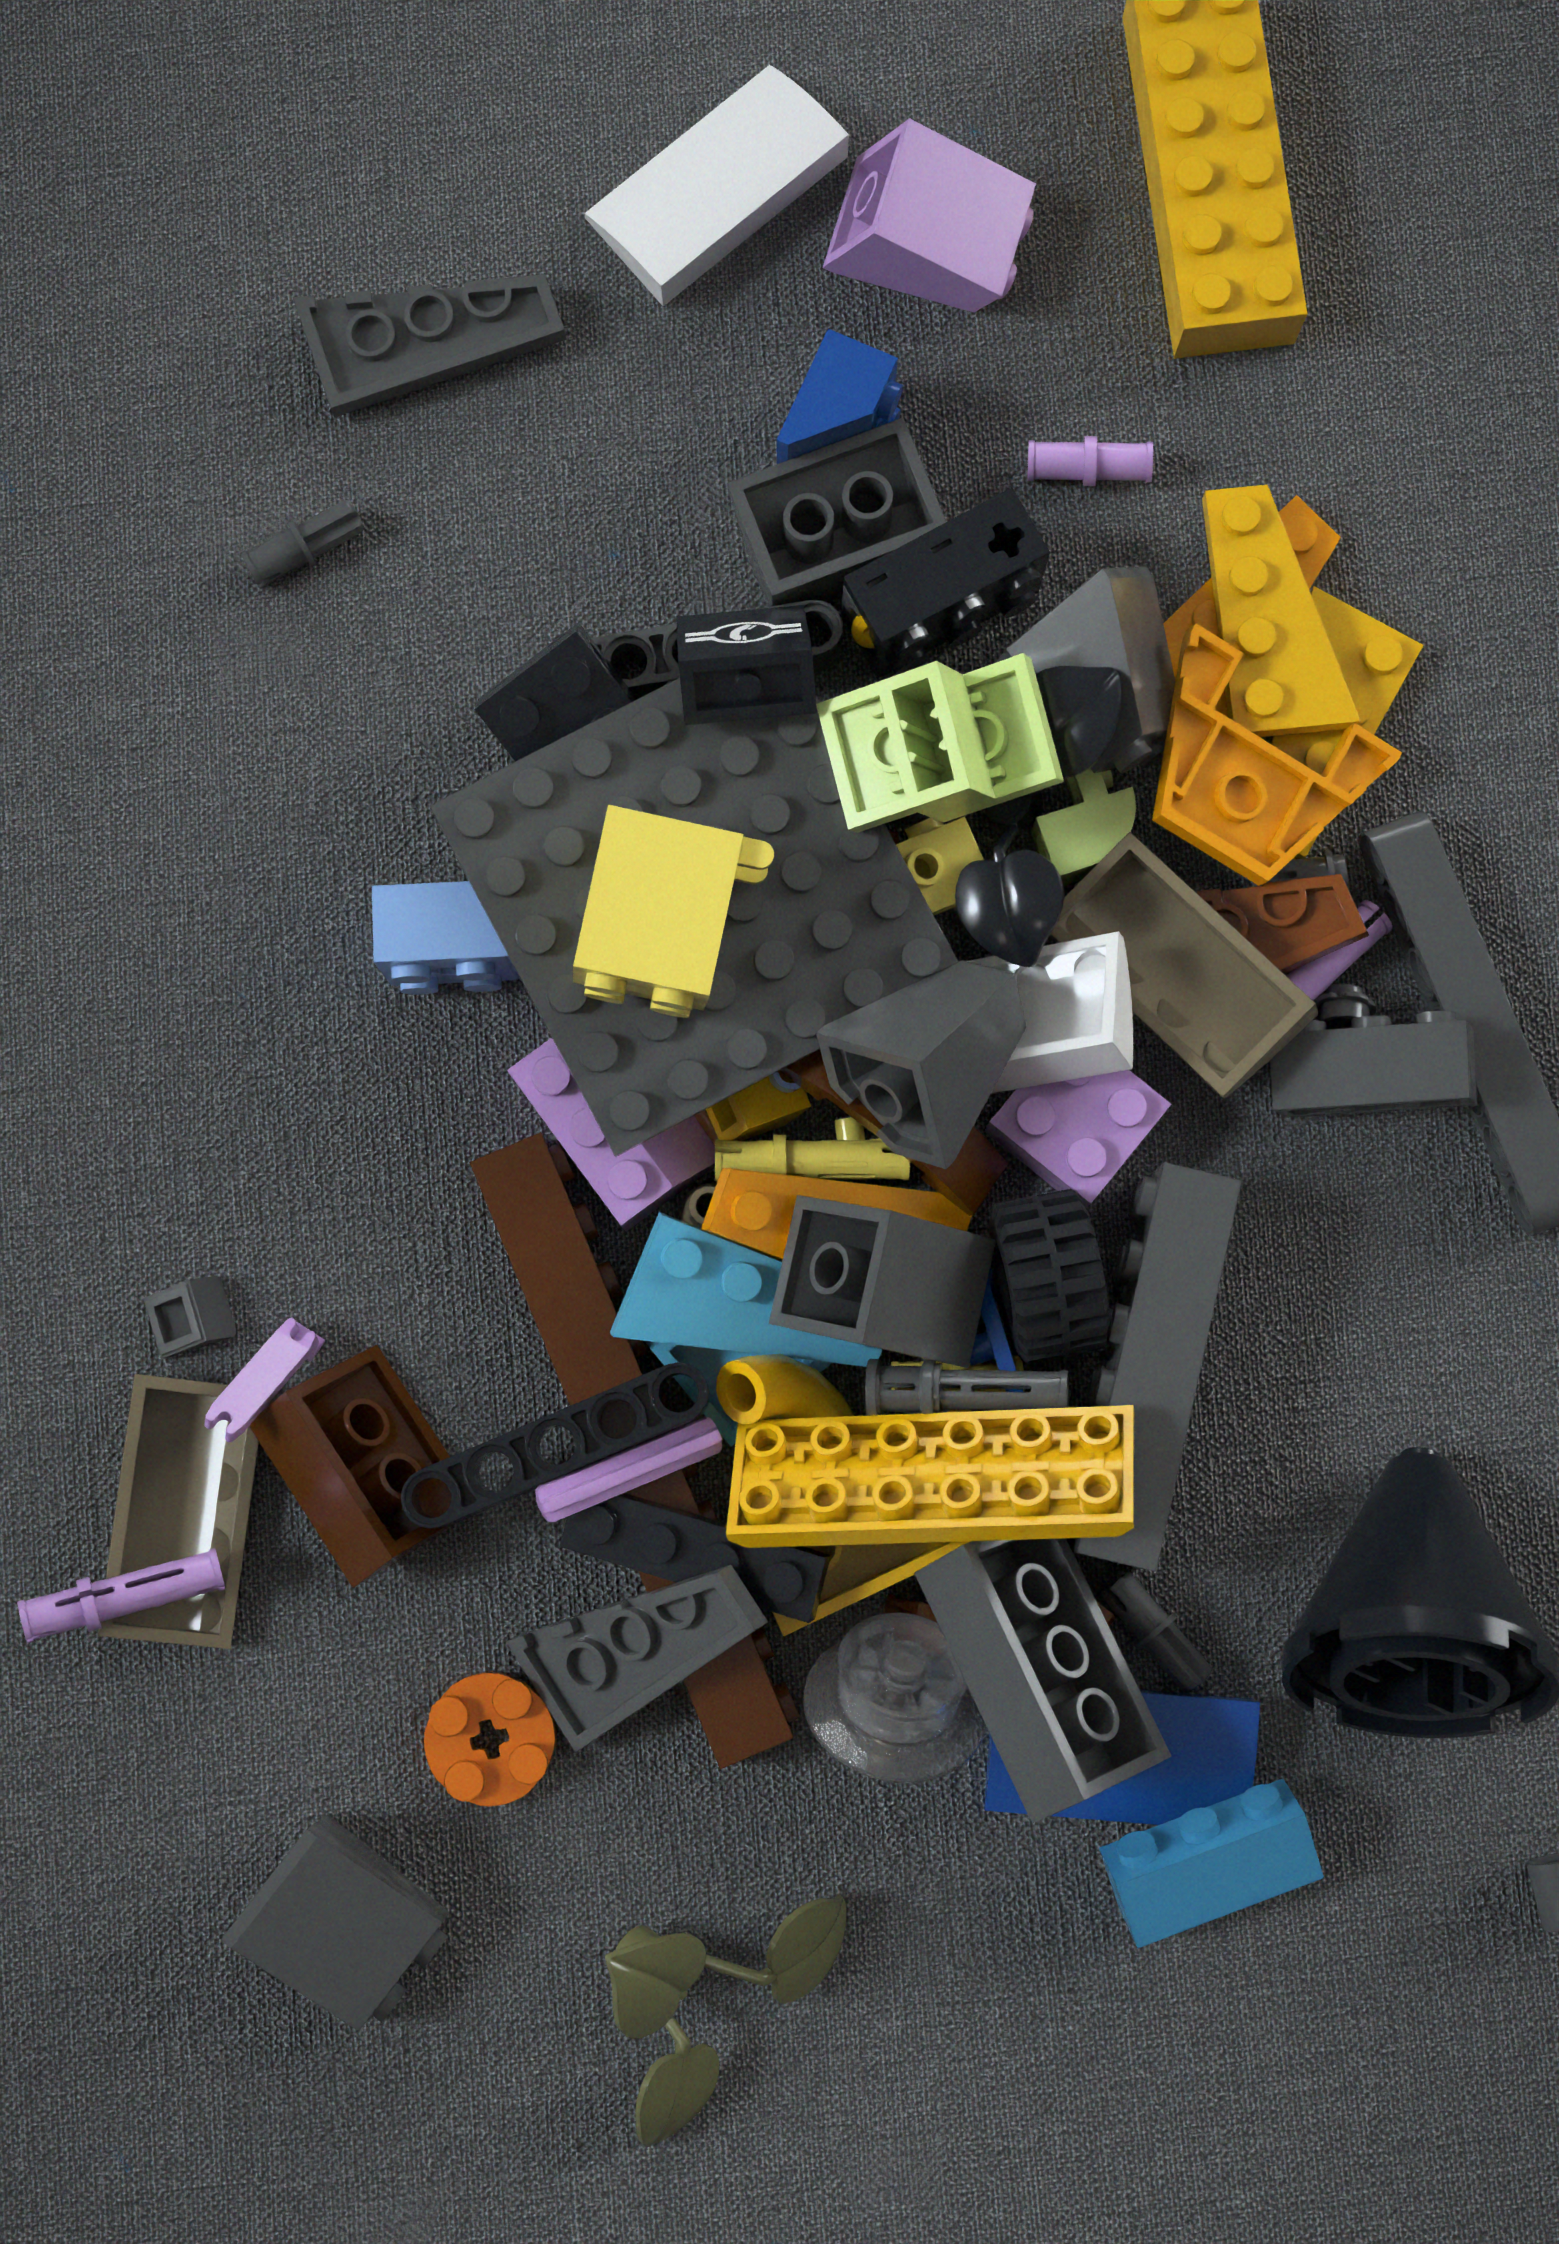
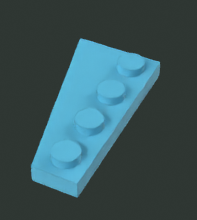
M661 1212L658 1213L610 1330V1334L617 1338L761 1355L783 1354L795 1359L867 1367L869 1359H879L882 1349L769 1324L782 1260L703 1231L697 1226Z

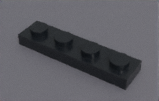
M626 1493L568 1516L559 1546L673 1582H679L732 1565L759 1608L807 1623L815 1619L831 1558L830 1554L803 1546L743 1547L728 1541L726 1537V1523Z

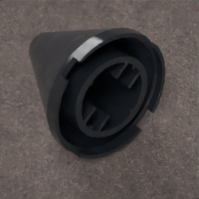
M1425 1447L1408 1448L1403 1450L1399 1456L1388 1461L1283 1648L1282 1683L1286 1693L1295 1703L1307 1711L1314 1710V1697L1336 1706V1724L1362 1731L1401 1737H1470L1496 1733V1715L1521 1709V1722L1527 1724L1546 1714L1558 1700L1559 1661L1554 1649L1453 1466L1448 1460L1440 1457L1432 1449Z

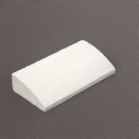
M769 65L585 213V219L660 304L665 306L848 157L849 134L804 89L781 71Z
M1119 931L1043 946L1038 960L1033 967L1015 965L997 956L967 961L1015 973L1026 1023V1029L991 1093L1133 1069L1131 987L1124 938Z

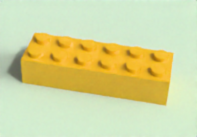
M1126 0L1122 18L1174 359L1295 344L1308 313L1258 0Z

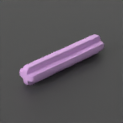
M703 1417L541 1484L535 1489L538 1508L547 1522L553 1523L718 1454L722 1450L720 1432L710 1417Z

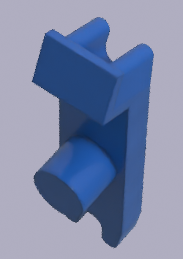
M990 1268L981 1308V1314L987 1331L976 1334L970 1365L975 1366L996 1359L999 1370L1017 1371L995 1302V1278H991L992 1269ZM1005 1389L1006 1392H1024L1023 1389Z

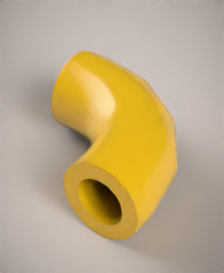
M783 1354L740 1357L729 1361L721 1367L717 1376L716 1392L720 1405L733 1421L743 1425L753 1424L767 1418L790 1419L854 1416L845 1397L818 1370Z

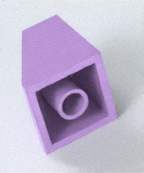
M909 118L856 158L823 268L835 274L974 313L993 301L1002 299L1014 282L1017 267L1012 262L1018 243L1027 234L1033 220L1034 211L1029 206L1036 183Z

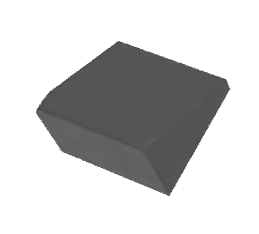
M218 1276L188 1279L143 1298L161 1359L214 1344L236 1335V1328L223 1283Z

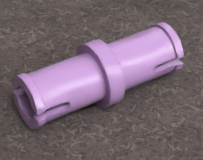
M1085 436L1084 442H1035L1033 440L1028 442L1027 481H1034V479L1083 480V486H1096V480L1152 482L1153 442L1097 443V436Z

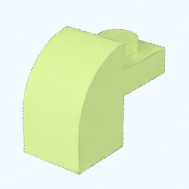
M1088 769L1079 775L1065 778L1074 805L1036 817L1031 834L1039 854L1055 865L1061 875L1063 886L1081 881L1131 832L1136 813L1133 787L1108 794L1107 789L1113 787L1111 770L1093 773L1091 769Z

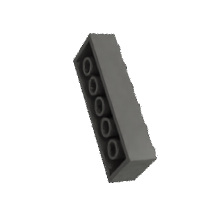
M1164 1162L1151 1175L1144 1176L1141 1184L1136 1183L1129 1206L1128 1220L1138 1223L1134 1240L1130 1239L1128 1246L1122 1245L1116 1264L1114 1282L1124 1286L1120 1304L1116 1303L1114 1308L1109 1307V1332L1105 1346L1110 1347L1105 1368L1101 1367L1100 1371L1094 1370L1086 1399V1407L1134 1405V1528L1118 1537L1067 1538L1073 1553L1155 1572L1157 1570L1242 1180Z

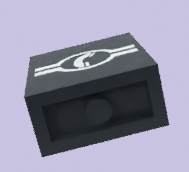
M804 605L676 616L678 664L685 725L817 713L812 647Z

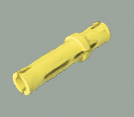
M786 1134L773 1135V1140L737 1141L715 1139V1181H718L722 1168L827 1180H909L910 1161L904 1156L893 1153L883 1141L786 1140Z

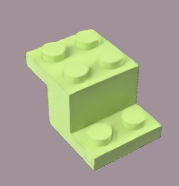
M1024 653L966 674H961L938 661H934L816 704L848 830L857 833L917 812L941 822H947L1064 782L1032 659Z

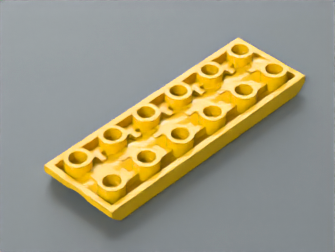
M1134 1405L764 1419L753 1424L743 1425L738 1423L726 1537L728 1541L743 1547L762 1548L1122 1536L1134 1528Z

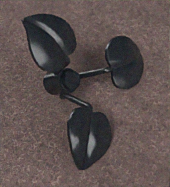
M1057 666L1036 673L1064 778L1079 775L1090 769L1099 761L1112 740L1120 716L1122 684L1120 673L1111 667ZM1040 791L983 809L991 821L1005 826L1006 830L993 848L994 861L979 860L965 866L959 875L955 894L958 914L972 937L993 955L1022 967H1033L1036 964L1045 942L1059 920L1064 900V887L1061 875L1055 865L1046 857L1026 849L1014 851L1006 856V850L1013 839L1020 837L1022 829L1031 826L1035 822L1036 817L1041 815L1043 798ZM917 812L888 823L913 825L927 819L928 816Z

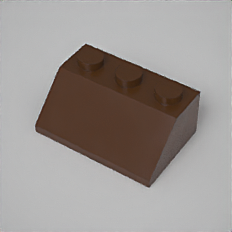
M378 1345L285 1391L262 1411L249 1426L353 1588L397 1563L452 1526L431 1529L420 1527L410 1521L402 1509L400 1498L402 1488L408 1478L420 1469L450 1456ZM440 1479L429 1480L420 1490V1507L431 1517H439L447 1511L451 1503L450 1489Z

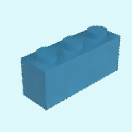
M1284 1778L1269 1784L1253 1786L1243 1794L1205 1808L1192 1809L1179 1818L1144 1831L1128 1833L1118 1841L1099 1847L1119 1910L1137 1949L1324 1878L1305 1813Z

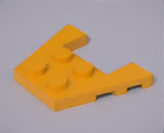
M1195 623L1186 631L1182 639L1152 821L1260 886L1272 879L1324 830V827L1342 810L1359 798L1367 790L1366 788L1382 773L1389 770L1399 760L1402 752L1354 723L1344 730L1322 774L1316 773L1215 709L1244 653Z

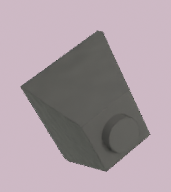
M962 960L824 1025L816 1032L830 1087L848 1105L856 1098L859 1099L884 1126L876 1135L891 1151L904 1157L947 1169L960 1152L1026 1029V1023L1015 973Z

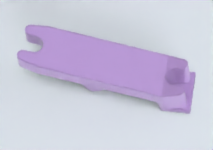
M293 1318L287 1319L213 1402L205 1417V1427L212 1429L219 1421L226 1420L230 1424L226 1428L225 1440L227 1442L234 1441L269 1406L270 1401L305 1360L309 1362L313 1360L324 1344L325 1339L296 1322Z

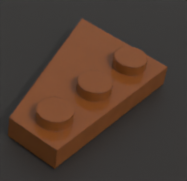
M1341 874L1264 883L1262 886L1222 891L1219 888L1197 891V894L1283 974L1369 936Z

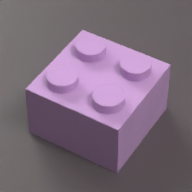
M1130 1070L1016 1089L990 1120L984 1132L1057 1191L1072 1188L1087 1208L1172 1104Z

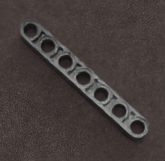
M1422 810L1362 832L1359 837L1362 856L1386 914L1392 923V928L1427 1011L1456 1012V1020H1467L1474 1029L1477 1106H1468L1512 1212L1522 1230L1531 1237L1558 1227L1559 1117L1431 819Z

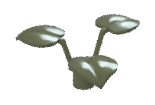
M837 1893V1896L834 1898L812 1900L789 1914L778 1926L770 1941L766 1955L768 1967L762 1970L750 1969L707 1955L703 1942L692 1934L676 1933L659 1936L645 1925L631 1929L620 1940L615 1951L605 1955L612 1983L613 2016L618 2030L628 2038L640 2039L653 2034L665 2026L675 2042V2054H668L657 2059L648 2070L641 2084L635 2110L636 2132L640 2143L645 2147H650L653 2143H659L676 2133L701 2111L715 2089L719 2075L717 2052L705 2043L698 2044L690 2049L689 2038L673 2016L679 2001L687 1997V1989L698 1979L703 1968L705 1967L761 1986L772 1983V1996L779 2003H789L805 1996L828 1974L840 1951L846 1927V1903L843 1896Z

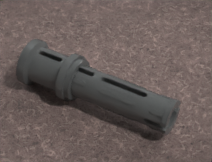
M869 1359L865 1383L867 1415H881L882 1412H921L923 1414L942 1413L943 1409L1019 1410L1068 1408V1370H1061V1372L943 1370L942 1363H936L934 1360H924L922 1366H883L880 1359ZM889 1388H915L914 1390H888ZM944 1388H961V1390L944 1391ZM975 1389H1031L1030 1392H974Z

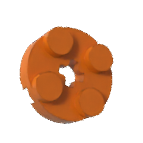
M495 1671L477 1673L450 1686L443 1696L431 1707L429 1720L424 1732L425 1755L436 1780L446 1788L448 1794L454 1799L462 1802L467 1801L479 1806L504 1805L529 1793L547 1772L557 1743L555 1719L538 1692L525 1681L514 1678L512 1675ZM491 1720L495 1729L501 1730L506 1728L509 1740L499 1745L500 1756L488 1757V1753L484 1748H475L473 1737L481 1733L480 1722Z

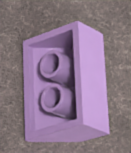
M552 1038L507 1070L625 1231H628L715 1167V1146L694 1116L615 1157Z

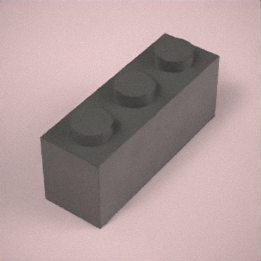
M1453 1011L1418 1013L1416 1015L1417 1023L1391 1025V1019L1388 1016H1362L1351 1019V1028L1326 1030V1022L1312 1020L1270 1060L1272 1110L1283 1118L1477 1106L1474 1029L1467 1020H1456V1012Z

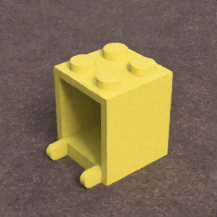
M608 804L573 964V983L584 985L585 996L605 1002L623 1004L625 994L652 999L650 1010L670 1016L689 1018L692 1008L704 1011L710 996L733 883L738 881L756 885L763 882L767 876L768 867L774 858L772 846L762 840L743 837L744 834Z

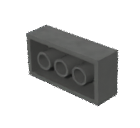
M1066 1538L971 1541L914 1573L1032 1824L1076 1805L1172 1757Z

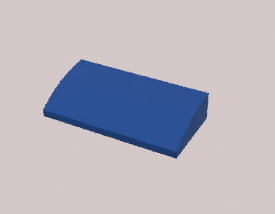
M1139 1689L1172 1757L1051 1816L1160 1825L1179 1818L1192 1809L1205 1808L1243 1794L1247 1789L1253 1787L1260 1702L1252 1698ZM989 1733L984 1810L1027 1814Z

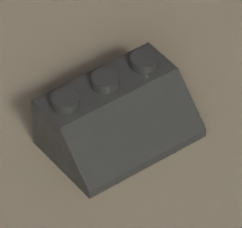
M904 418L727 483L747 554L768 607L806 600H822L825 602L843 595L844 576L946 523Z

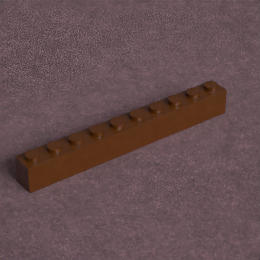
M540 1132L469 1162L569 1405L571 1406L643 1375L644 1373L638 1359L649 1355L644 1341L617 1338L610 1334L618 1313L613 1300L624 1296V1293L610 1260L599 1265L597 1263L589 1241L600 1236L586 1202L584 1201L577 1205L572 1203L564 1182L574 1179L575 1176L562 1145L558 1143L549 1147L547 1140ZM662 1387V1402L668 1410L673 1412ZM612 1402L602 1412V1429L611 1438H624L636 1426V1411L628 1402ZM695 1463L625 1492L626 1494L719 1521L710 1499L698 1503L688 1479L699 1475ZM638 1571L647 1592L676 1583ZM763 1626L683 1680L720 1770L794 1738L789 1722L800 1718L786 1681L773 1685L764 1661L775 1657Z

